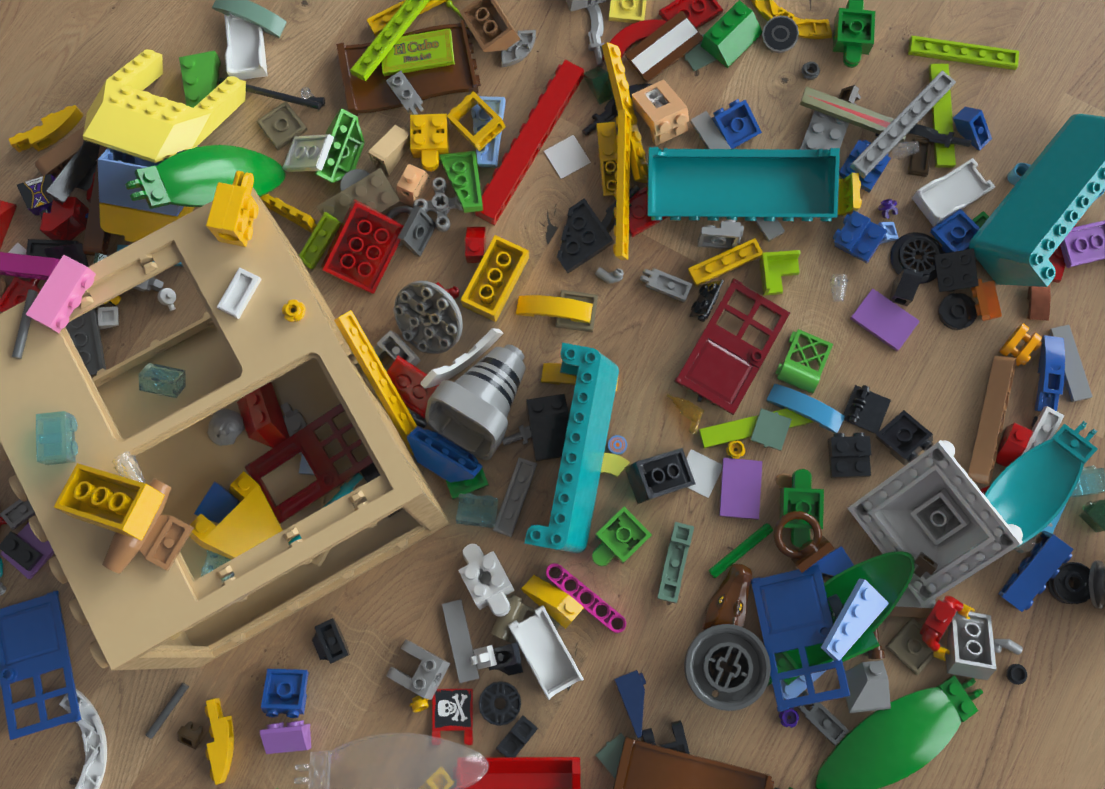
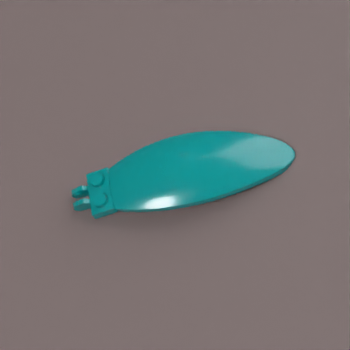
M1085 421L1075 430L1064 424L1050 440L1030 449L1012 462L995 479L985 493V497L1001 515L1003 520L1007 524H1014L1021 529L1023 533L1022 544L1040 533L1060 513L1079 481L1084 464L1098 450L1097 447L1089 442L1098 432L1097 430H1091L1086 438L1078 434L1086 427L1087 423Z

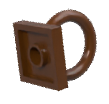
M793 511L787 513L775 525L773 536L776 547L782 554L792 558L791 560L802 573L834 549L832 544L822 535L818 521L806 512ZM794 519L808 522L814 532L813 540L804 543L798 551L789 549L782 540L783 527Z

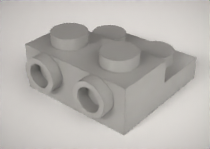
M729 219L721 221L719 228L713 225L702 227L697 247L732 249L736 247L737 243L740 244L744 226H740V222Z

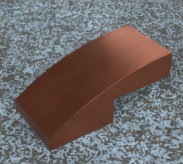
M1050 284L1048 287L1029 286L1027 299L1030 301L1027 319L1049 321Z

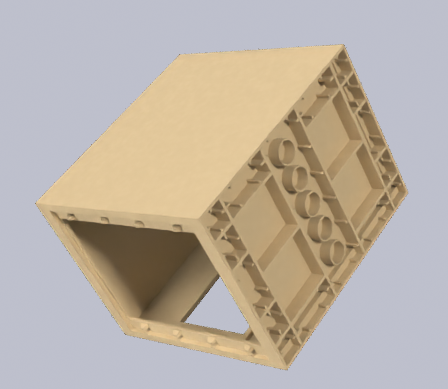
M253 187L251 196L258 205V215L256 219H253V234L251 239L247 241L246 247L219 242L206 227L213 202L211 201L88 267L96 274L94 282L83 294L81 303L73 310L69 317V322L180 262L207 309L202 319L161 341L157 339L152 341L147 349L108 370L100 369L95 377L91 378L66 327L62 328L60 333H57L31 319L22 359L13 358L12 354L25 301L0 314V459L4 462L10 460L16 473L9 478L10 486L21 501L29 500L36 514L29 518V525L33 533L41 542L49 541L56 555L49 559L52 573L62 584L69 582L76 598L69 601V607L74 618L83 626L89 623L96 640L90 643V651L93 658L102 668L110 666L111 671L200 668L450 524L413 456L410 454L336 325L335 317L307 267ZM240 267L260 277L261 281L241 317L237 319L220 311L217 305ZM292 299L302 302L305 306L304 317L297 322L287 321L282 313V307ZM269 382L272 383L282 415L284 416L285 414L281 405L288 402L293 411L297 409L302 414L307 425L341 403L345 411L333 418L336 426L340 430L352 422L354 428L342 435L348 446L361 439L363 444L352 451L357 462H360L370 455L380 473L379 477L368 483L363 478L353 488L354 491L320 510L321 503L319 502L321 498L279 524L283 531L232 560L202 548L193 539L188 537L169 571L146 560L140 551L121 574L107 569L102 564L116 532L75 519L54 508L76 464L79 463L147 485L154 478L169 485L172 488L161 515L174 516L190 525L198 517L194 513L214 481L229 491L230 484L243 471L248 474L245 469L247 464L272 449V447L248 438L246 429L236 437L232 445L219 446L212 442L207 433L209 422L216 411L229 409L240 414L237 401ZM327 422L315 430V433L322 442L331 436L333 431ZM337 439L324 447L330 458L343 450ZM297 454L261 478L276 505L284 502L317 480L315 475L299 474L300 454ZM347 455L334 462V466L339 474L352 467ZM360 500V502L355 508L353 504ZM403 508L401 511L397 512L396 514H394V515L391 516L390 518L388 517V515H390V514L394 513L395 511H397V510ZM211 521L215 526L218 525V523ZM300 534L302 539L296 540L289 545L288 542ZM331 548L320 567L312 563L313 558Z

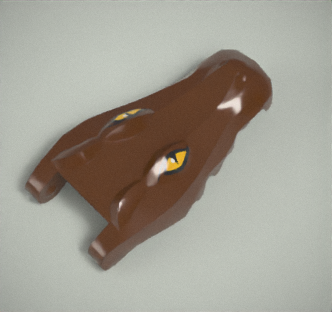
M733 564L730 567L726 579L721 583L718 591L709 601L702 629L710 628L711 624H731L743 627L747 614L749 584L752 579L750 568L742 564Z

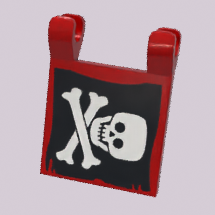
M473 689L436 690L432 698L433 746L441 745V731H464V744L473 745Z

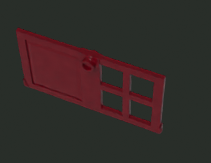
M733 278L728 290L674 382L734 415L790 312ZM735 290L755 301L748 315L727 304ZM760 305L780 316L773 331L753 319ZM723 310L744 321L736 336L716 324ZM749 325L769 336L762 350L741 339Z

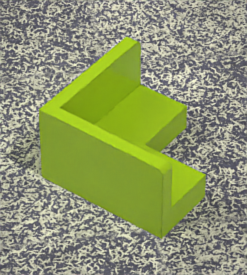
M800 250L762 253L759 263L763 295L782 294L781 276L799 275L798 258Z

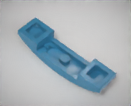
M774 384L766 400L782 409L785 407L820 424V427L835 434L838 433L845 418L844 415L830 406L806 394L778 384Z

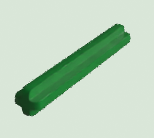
M768 523L764 524L709 569L710 575L713 578H717L773 532L771 525Z

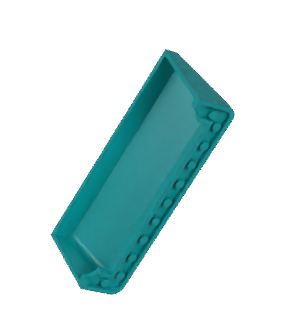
M649 147L647 216L651 217V220H662V217H670V220H681V217H689V221H700V217H707V221H719V217H726V220L737 221L738 217H745V221H756V217H764V221H775L776 217L783 218V221H794V218H801V221H813V218H820V221L830 222L832 218L838 217L840 148L824 150L663 148L661 150L659 147Z

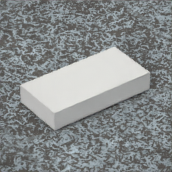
M239 267L217 308L239 319L258 287L261 278Z

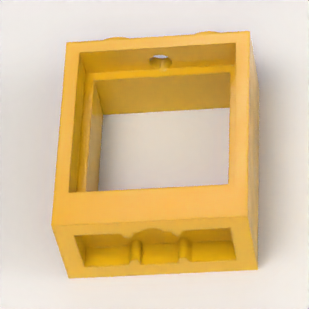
M474 91L464 97L463 101L457 107L451 109L447 115L450 123L478 151H481L506 127L502 118ZM478 104L492 119L473 136L459 120Z

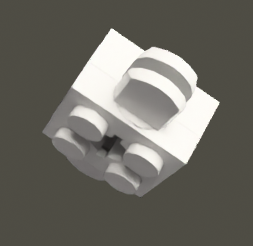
M477 544L467 545L463 549V557L467 565L458 571L479 610L489 605L494 615L497 617L505 616L510 611V604L506 595L515 590L494 551L484 556Z

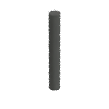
M28 290L12 354L13 358L22 359L32 319L25 314L36 299L37 291Z
M182 683L145 734L148 738L152 739L189 688L187 684Z

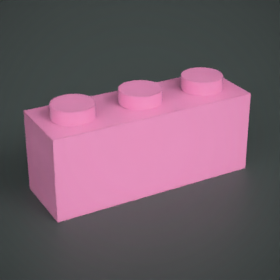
M63 255L25 315L60 333L62 328L68 324L73 310L80 305L85 291L92 286L96 274L87 266Z

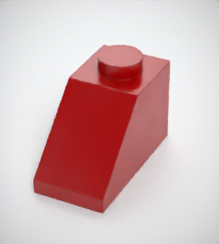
M467 227L465 237L467 263H480L486 252V227Z
M1017 423L1007 426L999 444L995 463L1007 468L1019 458L1026 449L1033 431Z

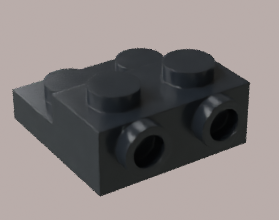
M905 410L876 434V438L890 449V454L904 466L917 458L922 450L926 451L933 445V434Z
M862 432L853 433V437H845V433H836L828 439L831 478L871 476L870 456L872 454L870 436H865V433Z

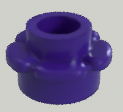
M789 708V710L779 713L780 722L785 727H795L798 724L799 714L793 708Z

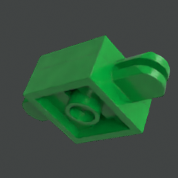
M849 0L846 8H839L834 19L833 52H842L843 63L849 68L858 66L861 55H869L874 45L876 11L864 10L863 0Z
M799 469L794 471L792 474V488H780L779 519L787 513L802 511L812 515L818 521L821 529H823L824 489H811L812 475L808 470ZM794 519L784 526L785 528H791L790 541L793 546L800 548L810 540V529L812 527L808 522Z

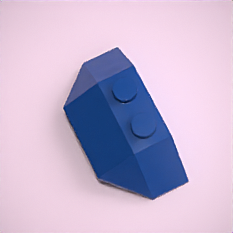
M417 426L407 436L416 461L448 482L473 479L483 467L473 454H470L435 431L422 429Z

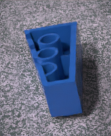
M1043 531L1040 535L1043 538L1042 541L1037 544L1035 543L1030 549L1032 555L1021 561L1018 567L1019 573H1013L998 593L1021 612L1024 609L1028 610L1032 606L1033 598L1037 594L1040 595L1046 589L1045 584L1048 580L1055 578L1059 573L1058 568L1062 563H1067L1072 557L1071 553L1074 549L1047 531Z

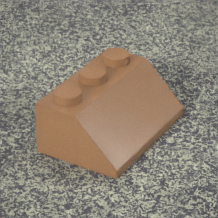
M475 0L460 11L461 16L484 52L506 50L520 40V37L496 0Z

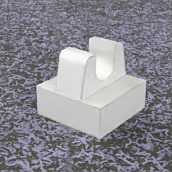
M492 645L473 650L474 656L470 657L471 664H477L478 669L497 665Z

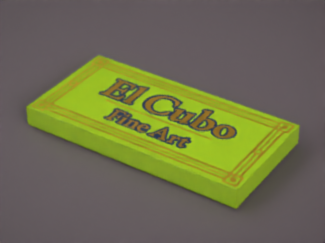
M451 29L400 37L382 60L383 75L389 76L395 75L399 71L407 73L454 65Z

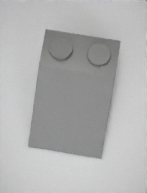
M956 612L948 627L946 649L950 651V654H946L947 673L988 680L996 671L991 615L969 612L968 617L970 619H967Z

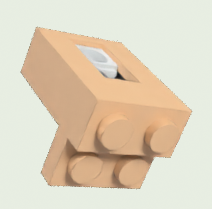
M664 79L631 94L634 109L650 127L652 141L655 146L688 131V108Z

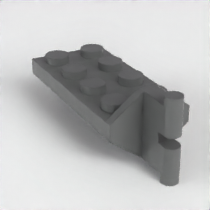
M94 308L68 322L66 325V329L90 376H96L97 371L102 368L106 370L97 311Z

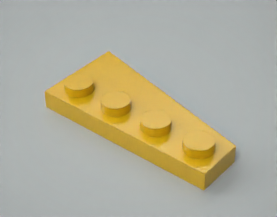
M269 194L260 197L268 209L312 233L317 226L316 220L311 215L284 203L279 198H274Z

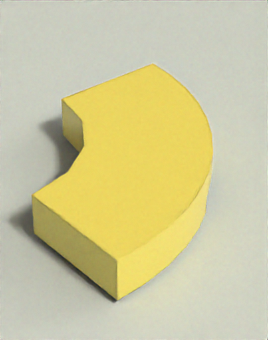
M604 453L600 474H612L618 478L630 462L619 455Z

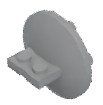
M415 281L399 291L395 299L393 311L398 328L406 341H409L422 352L433 354L446 352L459 341L463 328L462 312H460L455 300L446 290L432 282Z

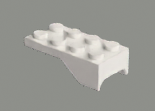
M224 14L227 39L225 63L228 75L237 77L240 80L268 76L263 28L232 14L230 16Z
M973 158L944 177L935 179L918 189L912 197L933 227L995 188L991 180L985 181L976 169L978 164Z
M542 605L534 610L535 614L519 623L515 620L508 624V627L518 642L547 699L550 700L555 694L584 679Z

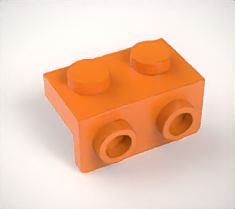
M978 279L979 286L971 287L973 298L977 297L979 303L975 305L977 316L981 315L982 321L1002 317L994 281L982 283V279Z

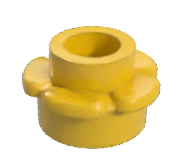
M295 299L289 300L282 307V313L285 315L284 318L289 322L300 321L305 314L304 304Z
M741 441L729 442L726 448L727 454L733 459H739L740 456L745 454L744 444Z
M416 696L412 698V703L409 704V707H412L414 713L421 712L429 707L428 699Z

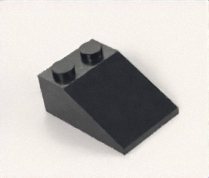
M565 394L526 399L535 460L542 461L561 458L569 421Z
M683 448L640 460L625 467L637 504L696 484Z

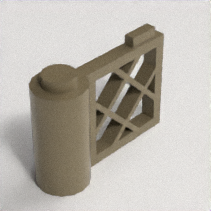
M511 595L510 598L506 597L510 604V611L505 616L497 617L491 634L510 643H516L517 641L514 640L515 638L508 624L515 620L518 623L524 621L526 611L528 610L535 614V609L521 603L523 599ZM549 615L551 621L555 622L554 626L557 630L560 624Z

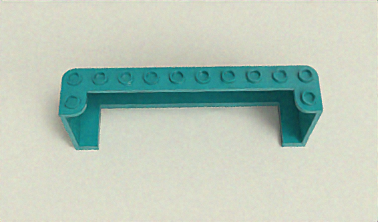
M1073 114L971 239L969 248H974L976 259L997 285L1048 287L1054 279L1056 271L1053 264L1049 261V257L1105 188V117Z
M562 343L560 373L574 375L577 378L549 527L531 525L526 532L524 544L581 553L588 544L619 368L614 362L594 348Z

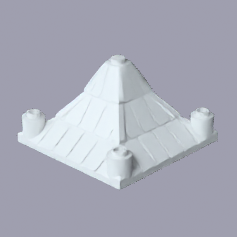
M940 440L848 507V510L882 554L903 551L910 553L916 559L920 552H923L938 564L937 569L932 575L925 572L920 578L913 574L908 588L922 606H925L1023 542L1021 529L1014 524H1007L1003 520L1001 515L953 457L955 448L952 443L946 440Z

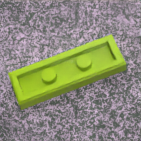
M324 212L299 254L303 263L310 269L316 267L342 224L328 212Z

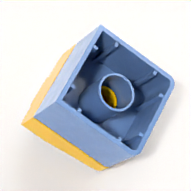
M107 148L98 158L100 226L105 232L124 235L125 241L136 242L193 212L194 207L169 204L150 209L146 199L131 200L130 195L132 193L142 191L141 187L127 190L125 186L127 182L137 179L135 175L136 169L157 166L163 161L153 163L111 148Z

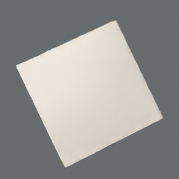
M574 135L544 151L561 179L591 163Z
M691 449L686 459L696 484L687 488L709 498L722 471V464Z

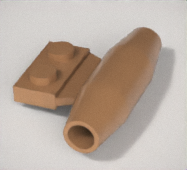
M155 478L149 486L165 496L142 541L117 532L114 534L102 564L113 572L121 574L139 551L146 560L169 571L194 527L174 516L161 515L172 487Z

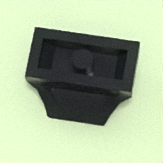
M334 618L314 627L316 633L312 642L320 660H327L332 664L350 655L342 632Z
M518 642L493 648L497 665L489 667V671L500 670L508 676L523 673Z

